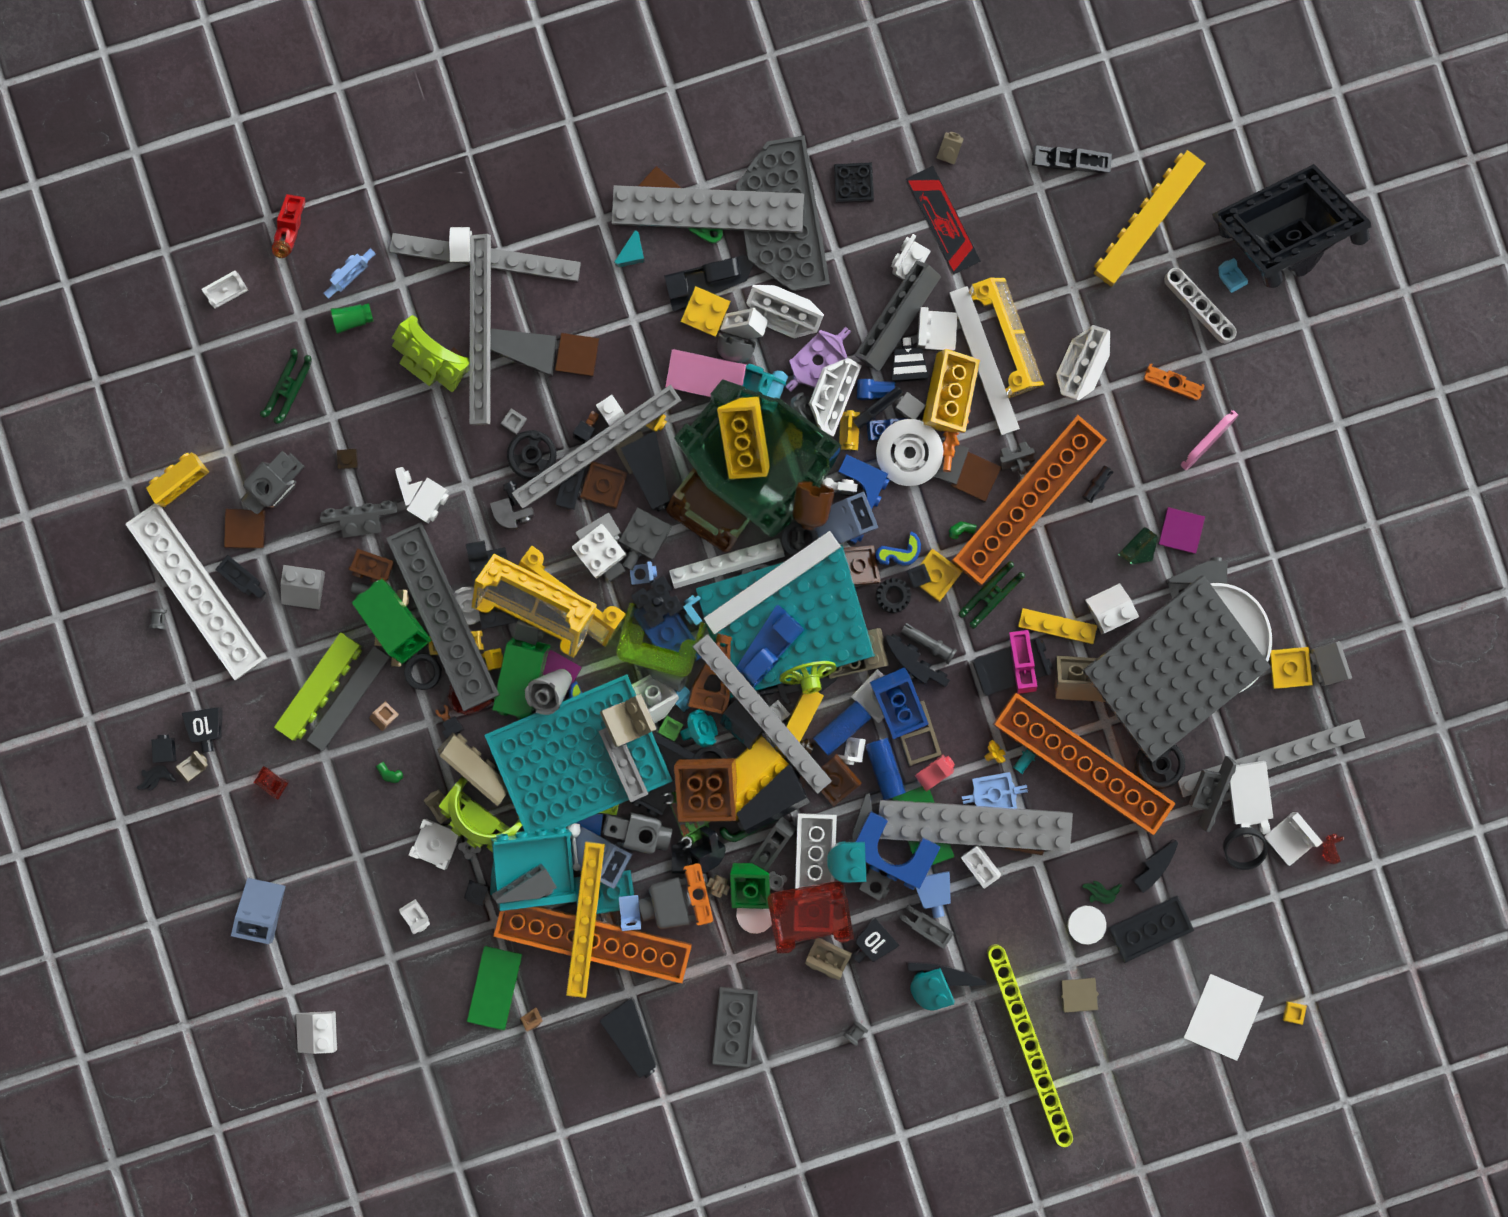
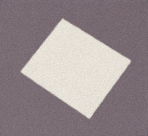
M1210 974L1184 1038L1237 1061L1263 996Z

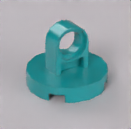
M697 709L689 714L688 728L680 731L683 741L693 738L701 747H708L716 743L717 740L714 739L718 735L717 726L711 715L707 716L704 713L706 710Z

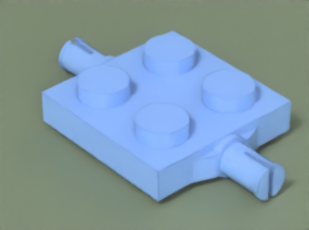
M370 248L363 256L358 254L355 256L351 255L345 261V266L341 269H336L332 273V278L330 279L332 284L324 292L326 297L329 299L336 291L341 292L368 267L367 263L376 255L375 252Z
M1006 772L972 779L973 795L962 796V800L970 799L963 801V804L975 802L976 806L1017 808V794L1028 793V790L1024 789L1027 788L1026 784L1015 787L1012 782L1011 773Z

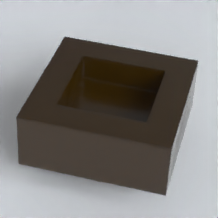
M357 449L337 450L339 470L358 469Z

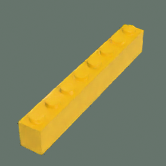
M1187 150L1184 155L1182 153L1178 155L1174 161L1176 166L1173 169L1168 168L1162 176L1165 179L1163 183L1156 184L1151 191L1153 196L1150 200L1146 197L1140 205V208H1142L1140 213H1134L1128 221L1131 225L1127 230L1123 227L1117 235L1119 238L1116 244L1111 243L1105 251L1108 253L1105 259L1100 258L1095 264L1096 270L1093 274L1112 287L1206 164Z

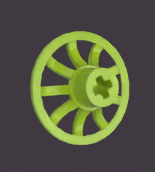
M829 661L802 664L785 671L780 675L779 679L784 684H801L803 694L816 693L822 689L819 679L833 673L836 670V664ZM812 666L811 673L809 675L806 667ZM801 669L803 676L796 670Z

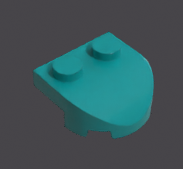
M842 841L831 848L827 855V867L835 879L841 882H866L865 842L845 843V841Z
M941 968L926 973L922 970L914 976L910 990L914 999L922 1008L934 1011L954 1005L955 1000Z

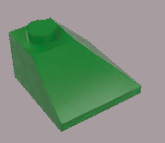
M733 863L730 873L732 908L770 909L769 873L753 863Z

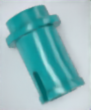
M1028 749L1025 752L1022 751L1023 755L1013 766L1021 774L1024 773L1032 760L1035 761L1036 755Z

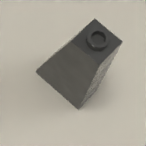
M491 329V352L553 377L557 344L556 336Z

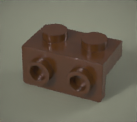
M357 549L352 565L349 566L348 570L353 571V576L362 579L364 576L370 577V581L373 583L380 579L388 582L395 561Z

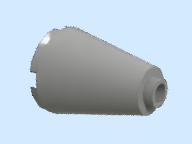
M558 669L532 680L525 689V698L529 706H533L537 709V713L543 715H550L557 711L572 682L571 674L565 669Z

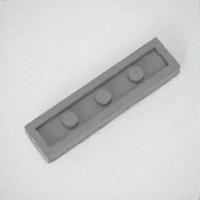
M607 728L600 730L599 733L630 802L648 795V791L626 743L615 747Z

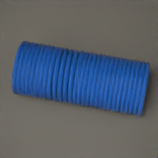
M855 701L837 716L835 720L823 728L819 734L817 733L813 739L829 756L842 743L847 741L854 732L856 733L864 724L869 722L871 716Z
M888 738L866 744L867 754L871 761L874 775L877 777V784L879 785L883 800L906 793Z

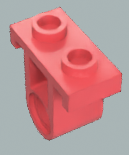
M942 754L934 762L917 773L915 777L924 790L928 791L953 774L955 764L949 756L945 757Z

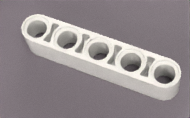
M1172 268L1169 270L1164 278L1168 288L1219 342L1225 344L1232 341L1237 333L1235 326L1181 269ZM1170 274H1176L1179 281L1173 282L1170 279ZM1183 288H1189L1192 292L1191 296H1186L1183 293ZM1196 302H1202L1205 306L1204 310H1199L1196 307ZM1209 316H1215L1218 320L1217 324H1212L1209 321ZM1223 329H1227L1230 332V338H1225L1222 335Z

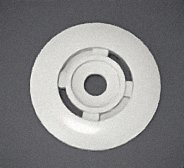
M916 419L897 421L887 427L879 438L876 448L878 465L881 471L888 473L887 478L899 485L916 486L930 480L941 466L943 460L942 441L938 433L931 426L924 425L923 421ZM925 442L927 443L929 449V456L927 461L923 460L925 457V448L923 444ZM892 444H895V445H896L895 451H894V455H895V459H896V462H895V463H893L892 458H891V447H892ZM913 447L916 451L913 458L905 457V448Z

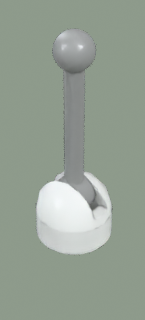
M574 823L567 826L566 829H569L572 833L570 838L572 839L574 856L573 869L578 871L581 866L578 863L576 837L580 834V824Z

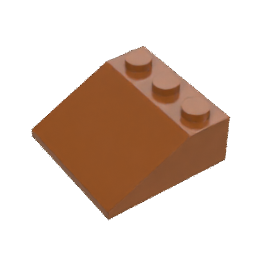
M736 758L678 760L674 765L678 822L736 821Z

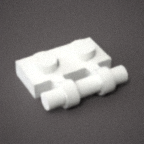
M831 478L824 479L822 483L833 488L835 493L856 495L858 485L853 484V480L842 479V482L836 483Z

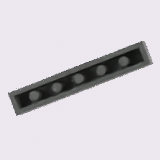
M916 260L855 353V356L867 367L876 371L881 370L940 280L941 276L930 265Z

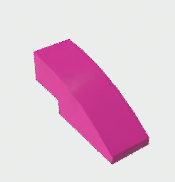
M1029 631L1009 632L1017 694L1036 692L1037 681Z

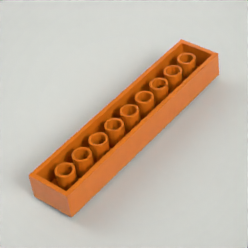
M1077 415L951 562L981 586L1107 439Z
M1017 693L1011 696L992 724L1151 835L1157 832L1176 804Z
M542 906L500 911L493 937L571 956L576 915ZM596 920L591 961L682 983L692 944L638 930L622 931L621 926Z

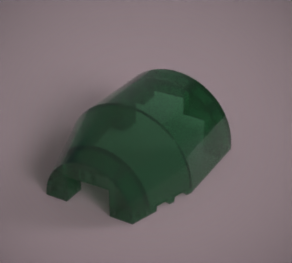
M722 379L710 394L711 402L691 426L686 423L674 439L710 492L769 537H774L794 519L792 510L798 482H812V486L820 487L840 453L841 444L781 399L763 395L759 391L754 392L745 389L744 386ZM759 397L770 463L767 477L729 479L717 408L739 398Z

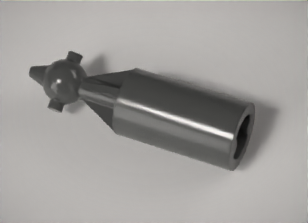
M646 656L633 658L638 671L645 668L653 679L678 692L684 688L687 676L661 663H647Z

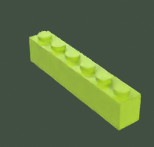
M340 632L274 728L293 741L301 739L307 731L305 729L307 724L313 723L318 715L316 712L319 707L323 708L329 700L327 698L328 694L331 691L334 692L339 686L340 682L338 680L342 675L345 676L350 670L349 664L353 659L356 660L360 656L362 645Z

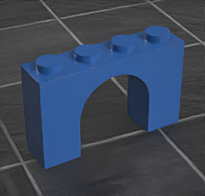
M847 454L838 474L861 485L871 510L873 506H878L881 500V496L878 495L881 489H886L889 479H887L888 473ZM864 535L849 540V542L856 544L857 541L861 542Z
M870 811L855 842H865L866 863L870 864L869 868L876 872H880V870L886 872V876L894 881H897V879L904 881V885L912 890L915 887L920 889L940 846L922 837L910 860L900 865L889 864L880 857L877 849L879 838L888 820Z

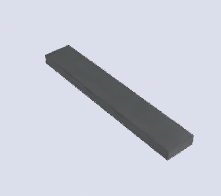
M375 646L371 649L307 741L321 751L326 749L390 659L387 654Z

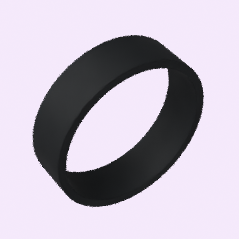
M1250 827L1233 830L1227 835L1223 843L1226 860L1231 866L1240 870H1249L1259 866L1265 860L1268 852L1264 836L1258 830ZM1242 835H1253L1263 842L1261 854L1249 862H1237L1227 855L1229 844L1235 838Z

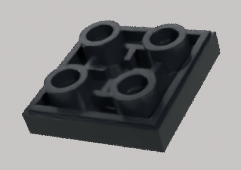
M872 162L834 164L836 203L874 201Z

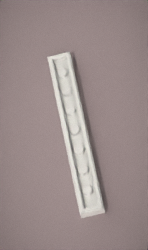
M968 287L949 292L973 358L980 360L978 374L1001 436L1019 430V425Z
M831 531L827 532L707 615L704 620L714 634L718 633L841 548Z

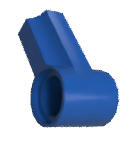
M858 379L857 399L874 400V398H882L895 388V382Z

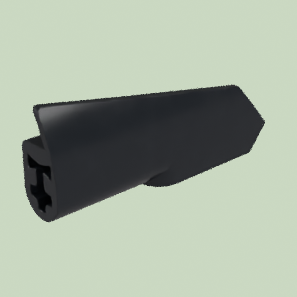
M741 255L704 264L701 267L664 275L672 310L676 311L688 305L695 286L712 294H717L747 281L754 264L748 261V256Z

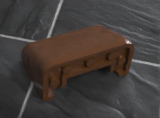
M696 463L673 494L666 508L667 513L719 550L729 552L758 511L760 505L751 498H743L741 502L710 482L711 475L709 470Z

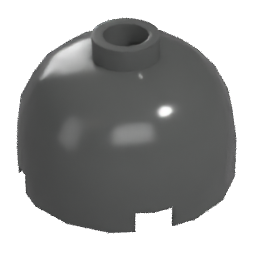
M723 333V336L719 334L717 350L722 359L736 363H745L752 357L756 346L755 341L748 339V342H746L743 337L729 333Z

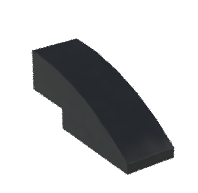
M1172 839L1143 861L1146 869L1132 879L1140 892H1146L1162 876L1175 854L1178 845L1177 840Z

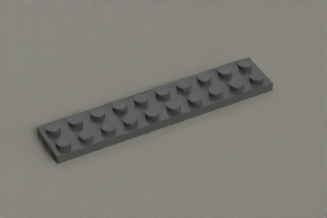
M422 522L387 537L386 539L463 711L465 712L500 696Z

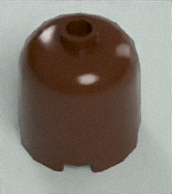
M798 482L792 510L795 521L807 530L823 526L829 518L834 498V489L824 484L817 487L812 486V482Z

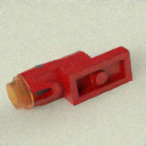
M286 194L277 218V230L272 245V252L278 258H286L293 249L301 224L305 197Z

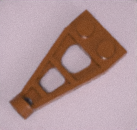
M717 633L715 643L730 660L732 637ZM704 663L692 685L687 706L723 714L727 709L730 691L722 681L718 692L704 689L707 677L712 674L716 675Z

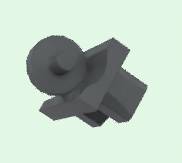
M1027 442L1019 443L1017 445L1018 452L1014 454L1011 453L1008 447L1001 449L1000 466L1002 471L1011 468L1012 472L1019 471L1020 475L1025 474L1024 468L1030 467L1029 462L1035 461L1034 449L1030 448Z

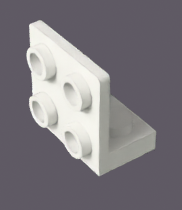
M912 234L911 238L906 237L901 246V255L897 253L891 265L893 268L892 274L902 280L905 279L916 260L924 263L931 252L915 242L916 235Z
M921 307L919 310L917 348L931 350L949 349L954 351L956 345L957 313L928 311V307Z
M600 524L572 546V549L596 579L627 556L603 524Z
M1292 812L1270 831L1271 833L1264 836L1289 866L1309 849L1318 847L1323 843L1298 812Z

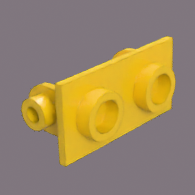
M853 410L843 412L840 419L839 450H858L859 428L852 419L860 415V412H854Z

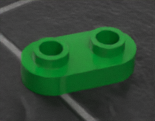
M688 228L691 233L711 244L720 242L723 237L722 229ZM716 232L717 236L711 237L710 233Z

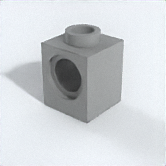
M908 392L895 401L897 405L895 410L907 419H916L926 406Z

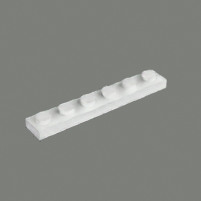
M778 538L669 570L674 589L785 557Z

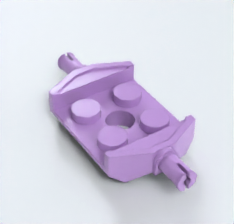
M845 327L838 335H833L820 330L808 344L789 360L794 377L785 387L789 388L790 392L798 384L815 388L824 367L847 358L842 342L851 331ZM814 356H821L824 360L823 363L815 365L812 361Z

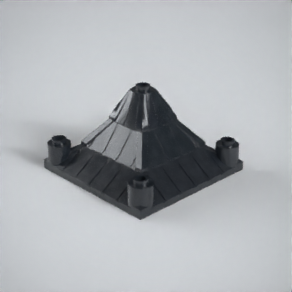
M1315 164L1212 214L1213 220L1218 225L1220 236L1233 239L1261 271L1263 283L1269 288H1276L1283 282L1281 270L1288 269L1295 276H1305L1319 262L1324 254L1323 252L1349 236L1351 243L1355 245H1363L1370 239V220Z

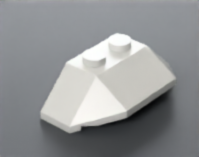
M753 285L746 302L750 309L755 308L768 320L766 327L792 338L817 333L824 316L810 300L773 285Z
M1092 325L1088 330L1072 339L1056 374L1060 392L1063 396L1080 400L1094 390L1110 356V331L1108 329Z
M849 358L822 369L809 402L818 428L831 436H834L861 369L860 364Z

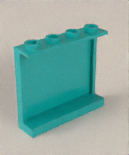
M557 827L554 828V831L548 832L546 829H539L531 834L517 832L515 836L499 834L496 835V838H491L496 892L540 864L546 868L557 887L553 890L552 894L546 897L497 903L500 911L577 901L570 841L572 833L569 829Z

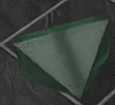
M1144 527L1119 555L1130 564L1153 561L1158 536Z

